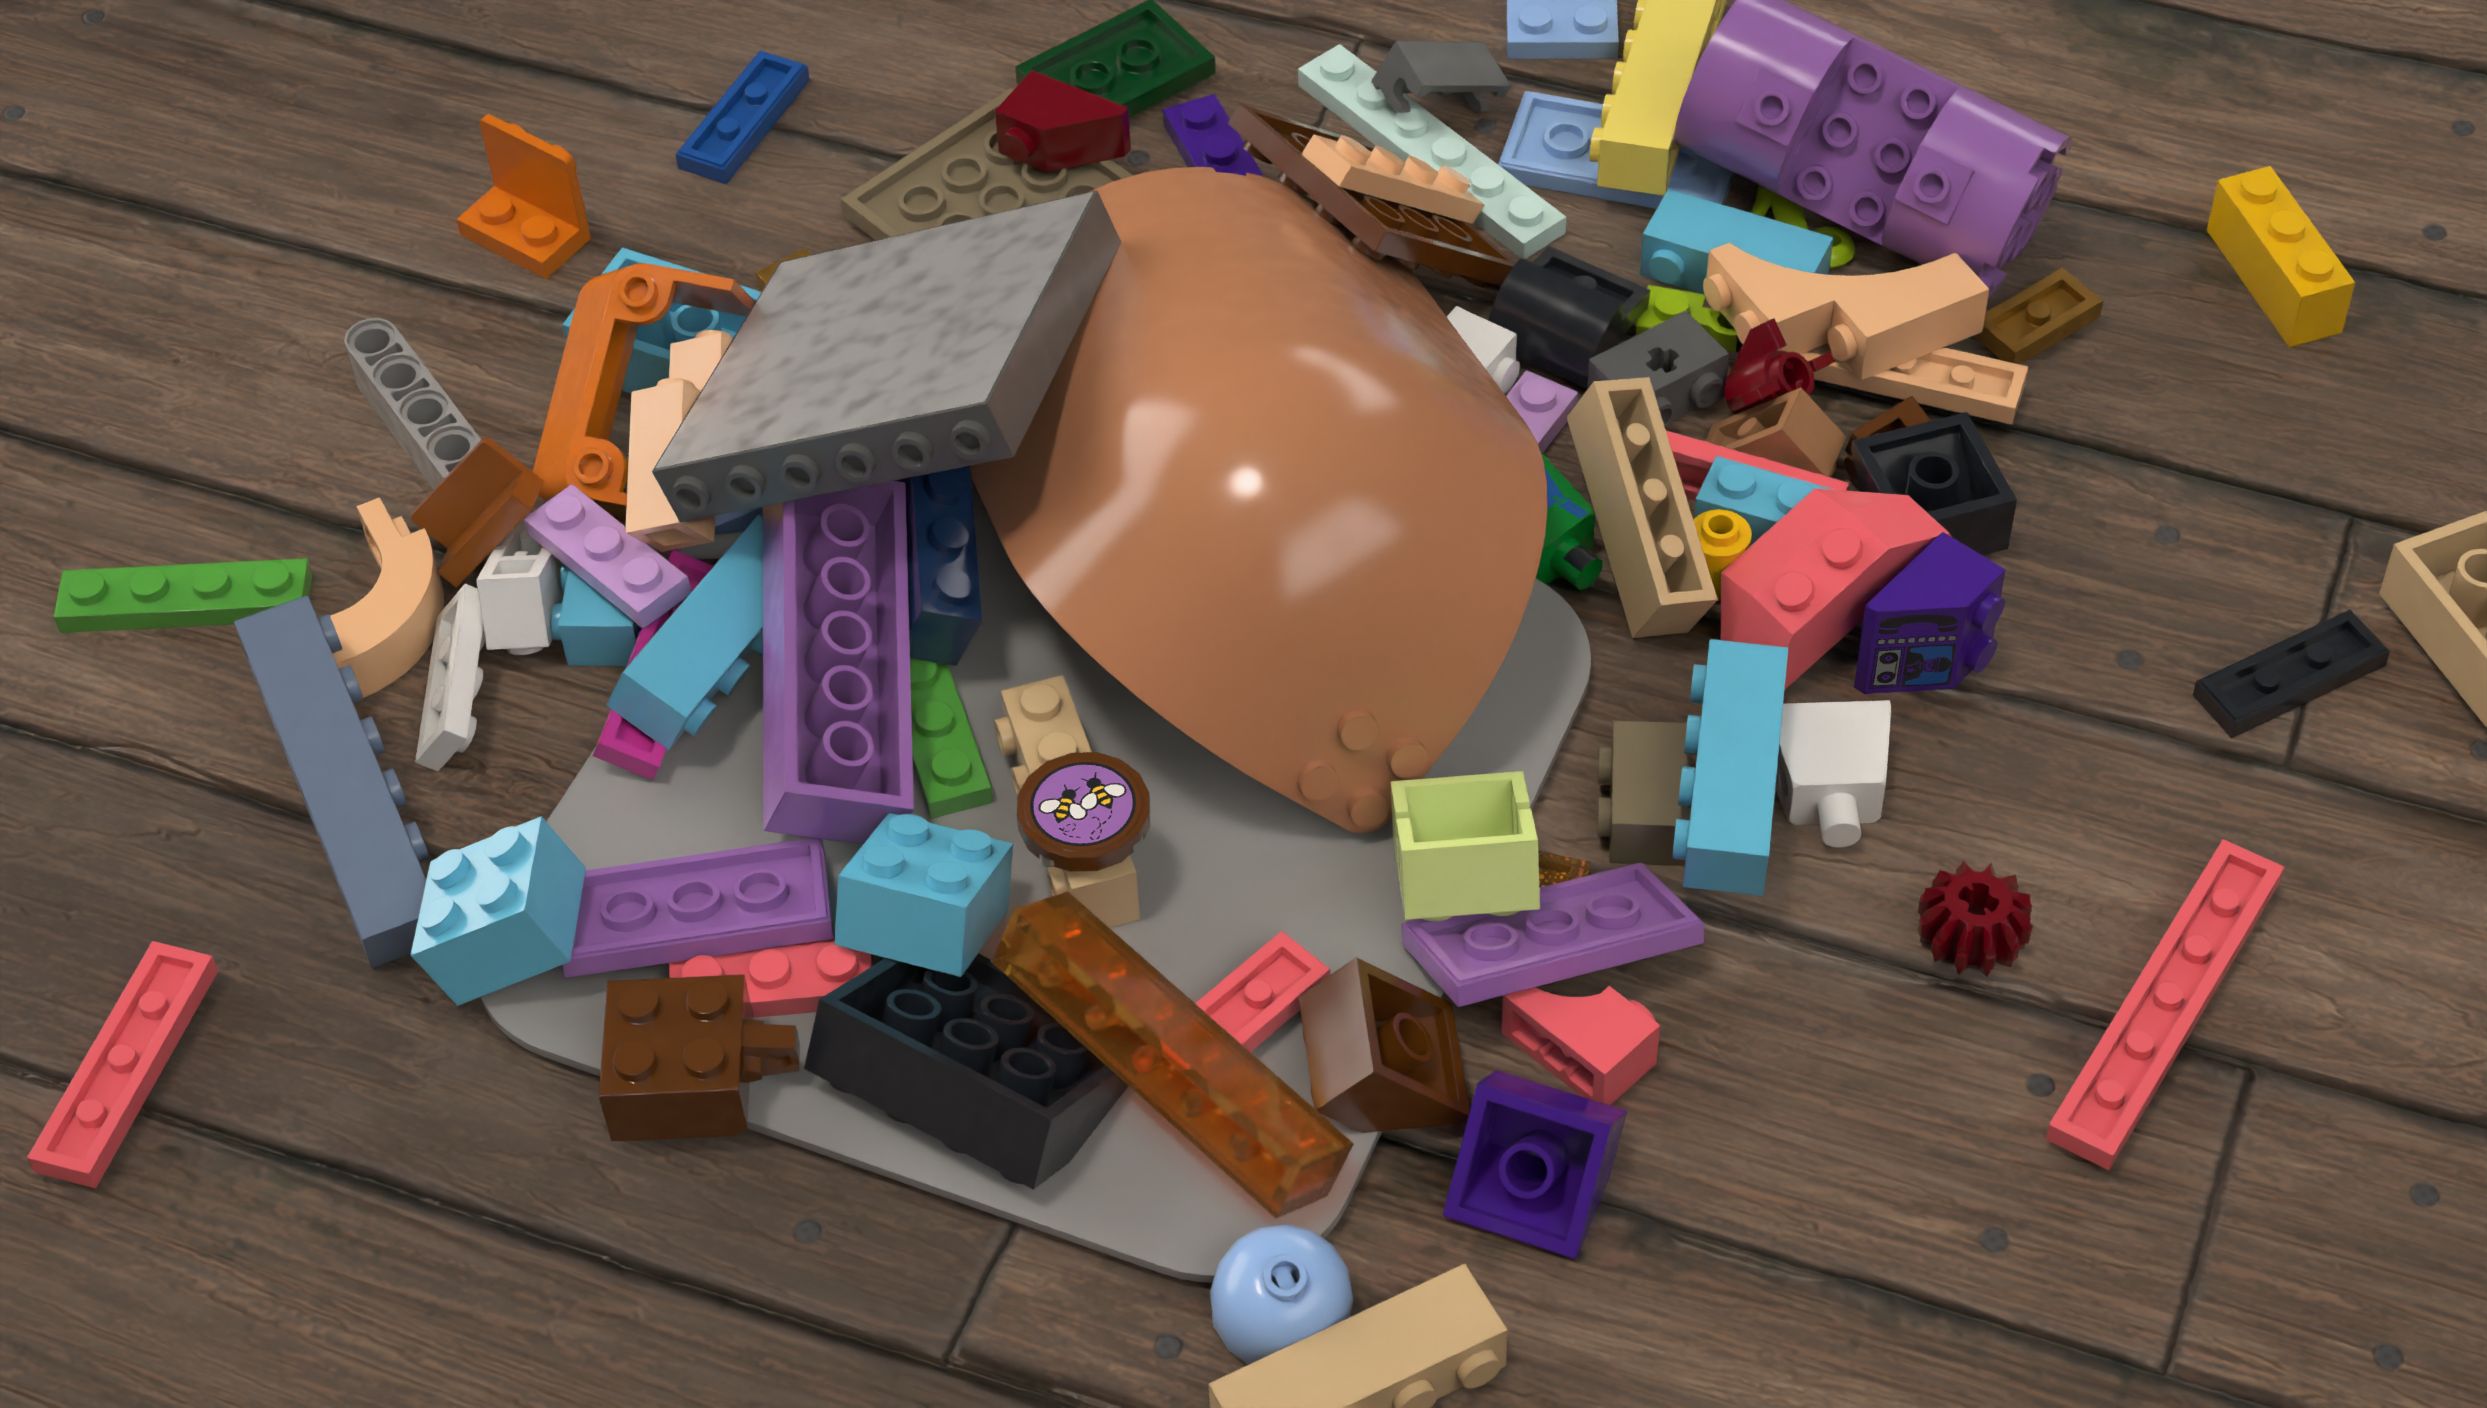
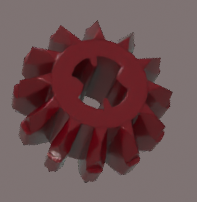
M1964 860L1956 869L1955 875L1939 870L1937 876L1932 881V886L1925 888L1924 894L1920 897L1918 913L1920 914L1918 925L1920 942L1932 945L1931 953L1933 954L1934 962L1950 958L1955 960L1958 975L1968 965H1976L1986 977L1994 969L1995 962L2011 968L2013 962L2018 958L2019 949H2024L2025 944H2028L2033 928V925L2030 923L2032 912L2030 895L2018 892L2019 885L2017 884L2016 875L1997 878L1992 862L1982 872H1974Z

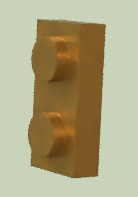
M2062 267L1985 313L1983 331L1974 335V337L2002 361L2021 365L2100 318L2103 300Z

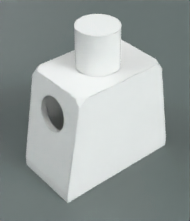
M1890 700L1783 704L1775 788L1787 821L1794 825L1820 824L1822 841L1826 845L1846 847L1860 839V823H1874L1881 818L1887 777L1891 718Z

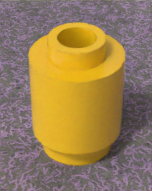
M1716 509L1699 514L1693 521L1716 592L1717 601H1721V572L1751 546L1752 532L1748 522L1742 516L1732 511Z

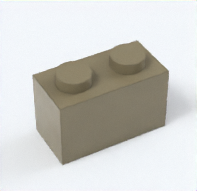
M1613 720L1611 746H1599L1598 785H1610V798L1598 797L1597 837H1609V863L1636 864L1641 862L1645 865L1685 866V860L1672 859L1676 819L1690 820L1691 807L1678 806L1682 766L1692 767V755L1684 754L1687 723Z

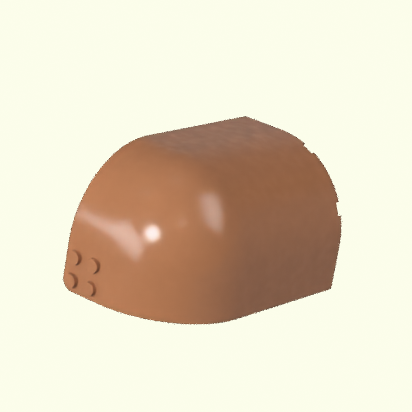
M1211 167L1169 168L1145 172L1096 188L1092 191H1098L1121 240V244L1015 456L971 465V478L1010 561L1027 587L1060 626L1120 683L1186 735L1255 780L1350 832L1369 833L1375 831L1392 818L1390 781L1424 778L1481 701L1506 657L1520 626L1539 568L1546 530L1548 508L1547 480L1537 440L1526 422L1413 271L1391 256L1385 255L1382 260H1377L1360 251L1352 243L1355 234L1347 227H1338L1321 217L1315 211V207L1318 204L1315 200L1295 192L1282 183L1251 173H1246V176L1220 173Z

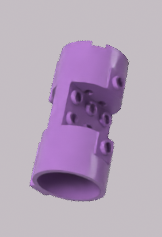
M1736 0L1714 32L1694 71L1679 110L1674 133L1675 143L1678 146L1920 265L1957 253L1989 288L1988 298L1997 292L2006 279L2007 273L1999 270V268H2002L2006 262L2011 264L2017 255L2021 256L2030 238H2033L2059 186L2057 183L2063 169L2053 165L2055 157L2058 153L2066 156L2072 144L2070 136L1786 0Z

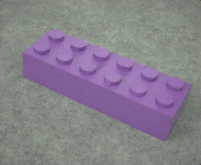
M889 481L763 506V831L864 844L888 813L896 815L911 814L914 810L906 486L904 482Z

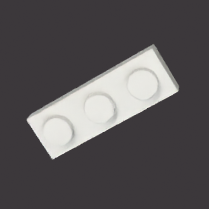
M468 584L463 585L437 616L415 760V763L435 771H439L456 751L462 753L467 749L472 741L477 725L476 718L471 716L473 699L477 695L483 680V669L477 666L479 652L486 641L478 589Z

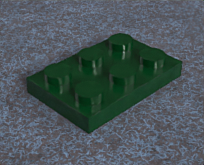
M1147 0L1015 66L1018 85L1033 70L1128 107L1130 118L1216 74L1215 56L1154 0Z

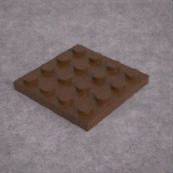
M1239 104L1228 122L1234 130L1246 139L1242 146L1249 154L1267 164L1276 165L1281 170L1278 178L1282 183L1299 194L1310 195L1318 202L1315 211L1330 223L1341 228L1347 227L1355 234L1352 239L1353 245L1374 259L1382 260L1385 255H1388L1402 265L1414 270L1422 264L1436 274L1448 279L1454 273L1459 274L1468 282L1481 288L1487 282L1502 286L1507 275L1516 264L1469 223L1339 187L1301 155L1313 135L1338 141L1341 134ZM1351 138L1360 143L1361 145H1363L1369 151H1372L1376 146L1367 142Z

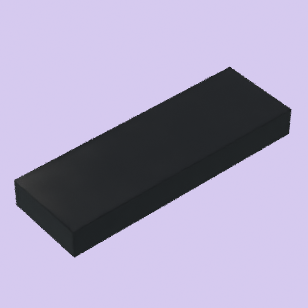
M2349 609L2197 680L2193 696L2232 739L2386 666L2390 651Z

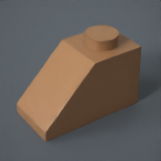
M1799 388L1714 423L1705 441L1831 477L1837 468L1836 460L1846 436L1802 388Z

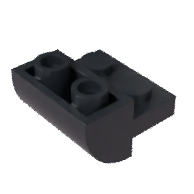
M1548 246L1533 262L1523 258L1518 260L1497 294L1488 321L1517 334L1516 358L1587 389L1589 359L1618 345L1619 339L1648 309L1651 290Z

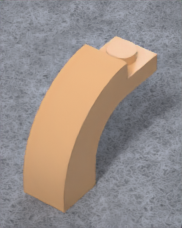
M380 497L357 506L368 546L381 569L380 576L372 590L363 599L353 606L330 616L342 646V650L332 653L338 669L347 665L351 666L363 698L390 685L419 661L434 640L437 616L444 609V590L440 575L437 573L438 567L425 528L410 534L402 516L391 519Z

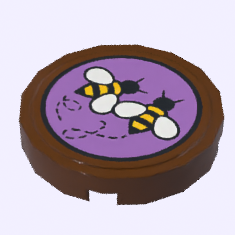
M1099 752L1069 753L1045 762L1027 777L1017 795L1018 831L1031 853L1039 859V854H1041L1044 858L1053 860L1054 867L1069 872L1099 871L1124 861L1133 853V846L1140 841L1142 835L1144 840L1150 829L1149 791L1140 773L1119 758Z

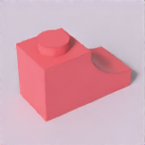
M1610 986L1600 994L1586 997L1560 996L1545 992L1536 987L1503 995L1501 1033L1581 1097L1611 1105L1657 1064L1660 1024L1656 1022L1652 1013L1643 1004L1635 1000H1627Z

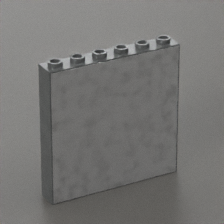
M1098 191L780 262L652 470L678 520L685 522L1014 457L1121 244V240Z

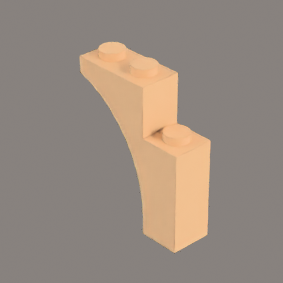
M1727 243L1709 250L1707 277L1703 281V290L1707 302L1712 309L1720 311L1735 328L1742 344H1744L1750 329L1775 318L1787 346L1778 350L1802 354L1829 343L1834 356L1839 361H1845L1860 380L1981 333L1983 331L1989 288L1957 253L1896 272L1844 276L1810 273L1786 268L1764 261L1746 253L1731 243Z
M705 330L697 333L694 339L671 343L669 378L658 381L655 387L631 392L625 533L661 552L714 542L715 516L680 522L655 479L652 470L733 340L732 336L724 331Z

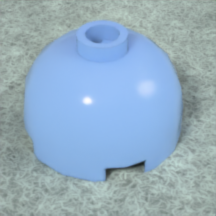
M1287 1223L1258 1227L1237 1239L1217 1265L1210 1291L1213 1326L1226 1348L1249 1365L1349 1318L1353 1304V1293L1348 1268L1334 1245L1311 1229Z

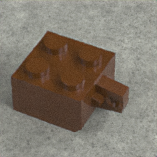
M745 974L607 981L598 1096L611 1141L736 1136L747 1128L750 1082L762 1080V1076L799 1071L800 1041L796 1026L764 1024L762 1020L753 1019Z

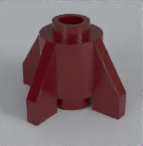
M1775 318L1750 329L1732 370L1725 380L1724 392L1728 408L1735 415L1799 388H1802L1809 396L1814 388L1813 373L1835 362L1831 352L1829 351L1807 361L1797 352L1778 350L1787 346Z

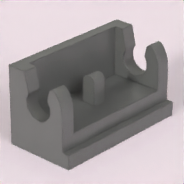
M1395 41L1371 80L1375 89H1381L1392 109L1400 113H1409L1411 111L1410 104L1403 94H1414L1416 97H1425L1426 94H1463L1474 111L1489 112V104L1483 98L1481 92H1491L1495 97H1504L1511 87L1484 42Z

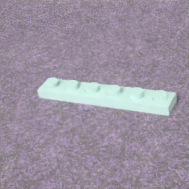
M1341 44L1298 68V86L1374 145L1391 151L1403 161H1406L1409 156H1414L1429 164L1436 171H1439L1441 166L1444 165L1466 177L1471 182L1468 191L1485 204L1474 222L1518 257L1527 259L1566 234L1565 215L1409 96L1403 94L1411 107L1409 113H1400L1393 110L1381 89H1375L1371 82L1376 71Z

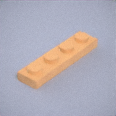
M1313 135L1301 154L1339 187L1473 224L1485 205L1468 191L1471 182L1450 167L1442 165L1439 171H1436L1429 164L1414 156H1409L1406 161H1403L1397 155L1381 146H1375L1372 151H1369L1357 141L1341 135L1338 141Z
M1829 343L1800 354L1807 361H1810L1829 351L1831 352L1835 362L1814 372L1815 380L1902 400L1913 396L1919 404L1959 413L1967 412L1968 415L2013 425L2028 373V366L1942 347L1929 354L1860 380L1845 361H1839L1834 356Z

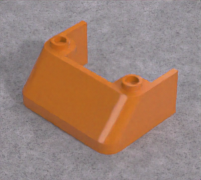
M637 263L596 276L583 286L577 299L533 467V473L544 481L538 494L540 498L547 502L573 484L616 520L626 522L627 493L623 492L628 476V463L623 452L611 443L609 438L638 325H649L659 321L668 312L672 303L747 317L755 301L734 279L648 263Z

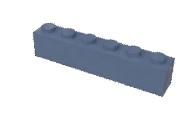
M306 595L234 621L244 654L371 968L411 954L427 880L419 861L429 858L416 822L403 825L397 808L407 805L394 769L381 772L375 756L385 753V749L372 716L360 720L353 704L364 700L354 672L350 665L338 669L332 653L342 650V646L330 615L327 614L317 618L309 596Z

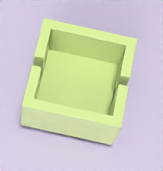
M1523 771L1390 781L1394 853L1405 920L1424 919L1436 922L1447 920L1453 916L1486 913L1495 916H1509L1519 911L1540 909L1538 838Z

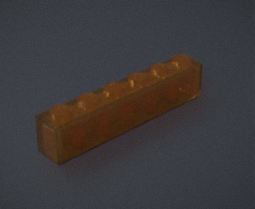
M1067 891L1013 909L991 960L1003 973L1274 1218L1277 1219L1329 1195L1354 1145L1350 1139L1071 893Z

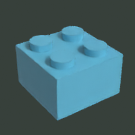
M888 813L838 875L834 945L961 977L1008 912L1013 843L990 838L989 835L978 830H957L928 823L924 818L913 814L896 815Z
M542 816L516 827L503 828L493 836L462 849H452L443 853L437 859L430 861L411 951L412 958L457 1006L569 963L571 961L586 867Z

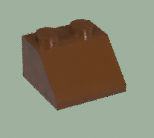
M1357 957L1299 996L1303 1039L1306 1045L1311 1081V1096L1316 1112L1363 1133L1456 1124L1468 1119L1470 1107L1451 1002Z

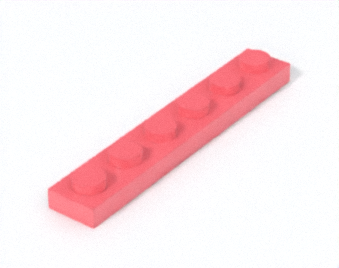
M2222 839L2051 1120L2045 1140L2107 1170L2111 1169L2280 884L2284 866Z

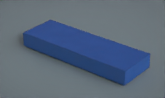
M760 50L675 155L678 169L727 184L809 82L808 65Z

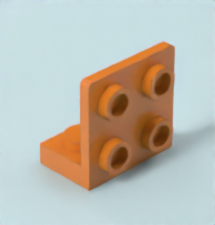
M487 114L479 121L494 186L456 219L460 236L547 279L591 239L575 160L563 147L551 145L527 133L517 124L507 123L491 114Z

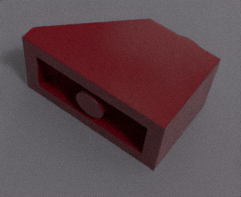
M1033 70L1028 73L995 110L999 153L1045 172L1125 157L1131 150L1128 107Z

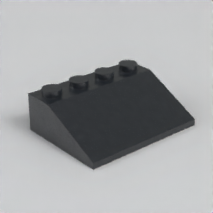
M979 953L961 977L884 958L819 999L804 1069L828 1081L836 1090L853 1094L885 1111L891 1119L910 1124L942 1141L948 1149L957 1153L967 1154L999 1171L1007 1180L1023 1184L1034 1190L1070 1163L1153 1055L1156 1043Z

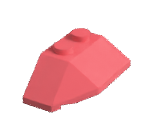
M1815 488L1721 572V640L1788 647L1786 689L1864 619L1865 605L1942 532L1949 536L1951 534L1909 495Z

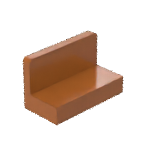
M488 437L482 438L415 508L411 516L415 524L422 529L425 528L429 535L447 548L437 573L456 588L532 511L544 483L540 477Z

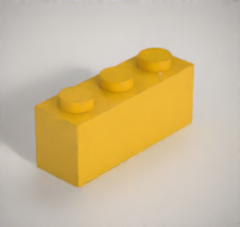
M2268 166L2219 179L2216 185L2207 232L2288 347L2342 333L2355 281L2272 167Z

